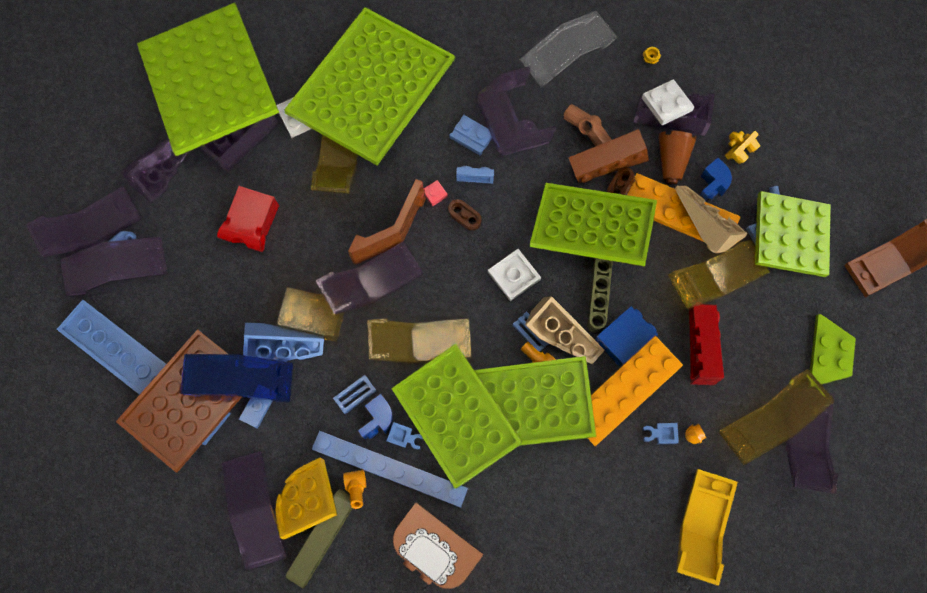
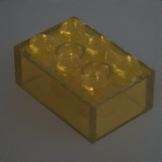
M287 287L277 325L283 328L324 336L326 340L337 342L346 304L343 299Z

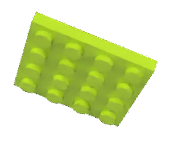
M759 192L757 196L755 265L821 277L829 276L831 204L769 192Z

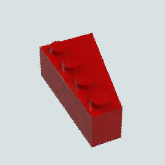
M693 304L689 308L691 384L715 385L724 378L719 330L720 313L717 311V305Z

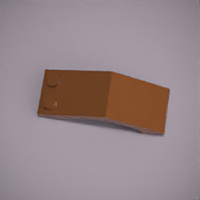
M415 179L394 226L367 238L356 234L348 251L353 264H359L403 243L419 207H422L426 200L422 181Z
M927 219L893 240L844 265L864 297L889 286L927 265Z

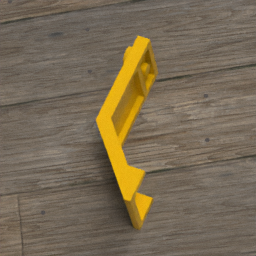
M700 469L696 470L680 528L676 572L719 586L724 564H722L723 536L737 481Z

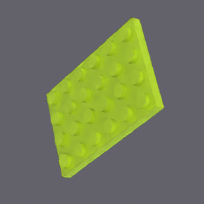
M546 183L530 247L645 266L657 200Z
M456 343L391 388L455 489L523 443Z
M586 356L475 370L523 442L521 445L596 437Z

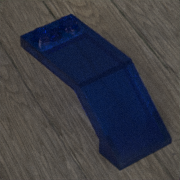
M185 354L180 394L198 397L204 395L241 396L287 403L290 402L293 363L239 354Z

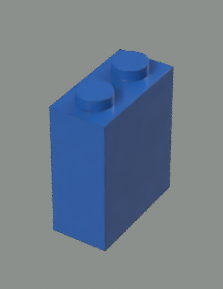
M629 307L596 337L595 341L621 367L651 338L657 337L658 334L656 333V328L643 319V315L639 310Z

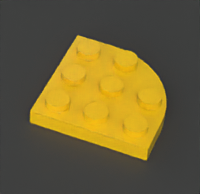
M318 458L295 470L286 479V485L282 493L278 494L276 520L280 538L284 540L337 515L325 461L322 458Z

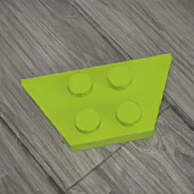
M822 314L816 315L808 384L810 388L851 377L853 371L856 338Z

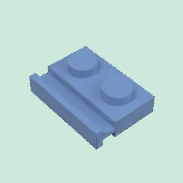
M463 115L455 126L454 131L450 134V139L481 156L483 150L493 138L494 132Z

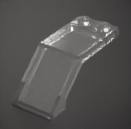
M594 11L561 24L526 53L520 61L537 83L543 87L579 56L600 47L605 49L618 37L598 12Z

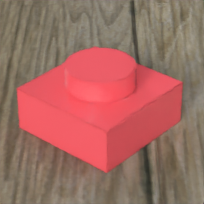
M438 180L424 188V195L432 207L448 197V194Z

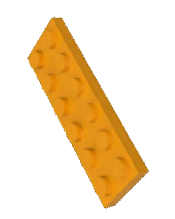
M636 173L635 181L627 195L657 200L654 221L703 241L676 190ZM704 203L713 208L716 207L720 210L718 212L720 216L726 220L731 218L738 224L741 216L710 203Z
M656 336L651 338L591 394L596 437L588 439L594 446L599 444L683 366Z

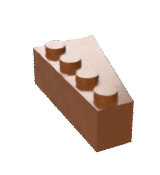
M639 129L569 157L578 183L588 182L592 178L649 161L647 147Z

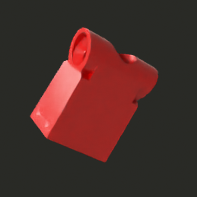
M238 186L227 215V220L219 228L217 238L232 243H244L247 248L263 252L266 235L279 207L276 199L273 196Z

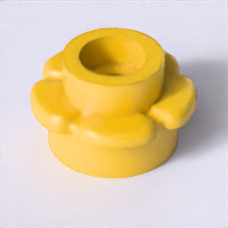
M649 47L643 53L646 63L656 64L661 57L660 51L656 47Z

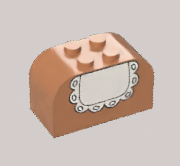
M417 503L414 504L399 524L393 537L395 550L405 560L403 564L411 571L417 569L421 572L420 578L429 585L433 582L437 586L446 589L455 588L462 584L483 556L482 553Z

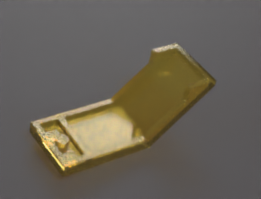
M322 135L320 158L316 171H313L311 191L349 194L356 171L358 155Z
M751 240L739 243L732 249L706 262L673 271L668 276L680 295L682 302L689 309L721 298L770 273L766 266L755 265V246Z
M387 318L367 320L370 360L407 363L430 362L455 343L466 358H472L469 318L426 323L388 321Z
M807 369L791 378L790 383L767 404L721 429L719 434L743 465H746L794 437L835 400Z

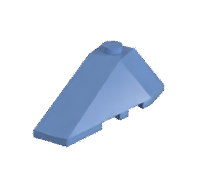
M245 323L243 366L245 368L263 369L268 368L271 364L280 363L281 365L293 359L302 360L323 355L324 336L265 323Z

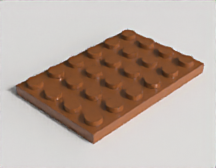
M197 329L116 422L173 471L178 472L258 378Z

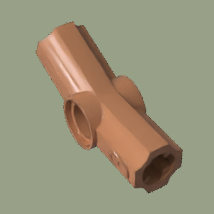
M573 104L569 105L563 115L564 119L578 127L580 132L587 135L595 146L612 140L601 126L602 123L598 116L589 115Z

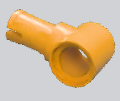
M529 342L525 343L521 348V351L533 361L532 363L556 360L549 353H540Z
M364 470L343 473L345 489L350 494L351 507L359 509L363 506L362 492L367 487Z

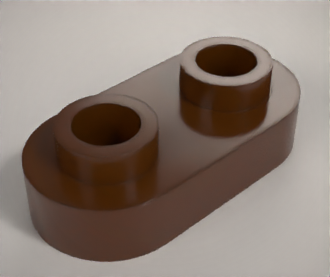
M630 168L618 170L607 192L627 195L635 181L633 170Z
M459 199L450 202L448 212L454 220L468 230H476L480 227L481 215L476 210ZM460 209L461 212L456 213L454 210ZM469 220H475V223L470 224Z

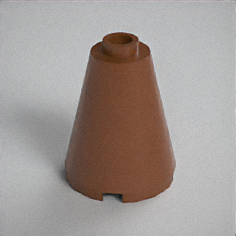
M666 131L659 133V147L663 179L667 180L666 183L678 184V181H682L696 142V136L692 137L691 133L682 131H671V135H665Z

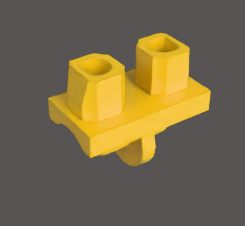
M743 131L739 133L732 132L729 135L730 142L728 143L732 148L724 156L727 159L733 158L738 164L744 163L749 157L744 152V149L746 148L752 153L760 147L756 140L759 134L756 131L745 135Z

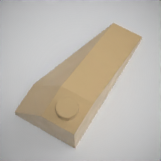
M676 186L675 190L710 251L714 253L726 252L748 234L731 218L726 220L718 213L720 210L716 207L713 208L710 205L704 204L705 199L687 186Z
M552 296L543 297L531 311L525 326L539 339L575 357L586 356V361L590 364H593L604 352V349Z

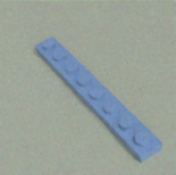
M319 431L312 447L313 451L460 508L468 490L464 486L455 489L452 483L446 479Z

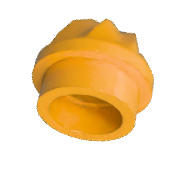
M693 424L690 425L685 433L686 440L692 444L702 443V440L706 438L699 424L695 426Z

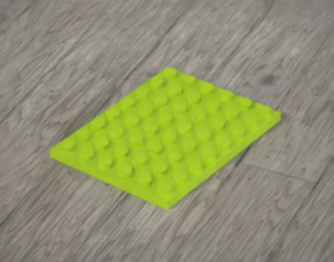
M235 3L137 43L173 153L176 156L280 113Z
M365 7L284 109L285 114L378 166L455 60V55Z

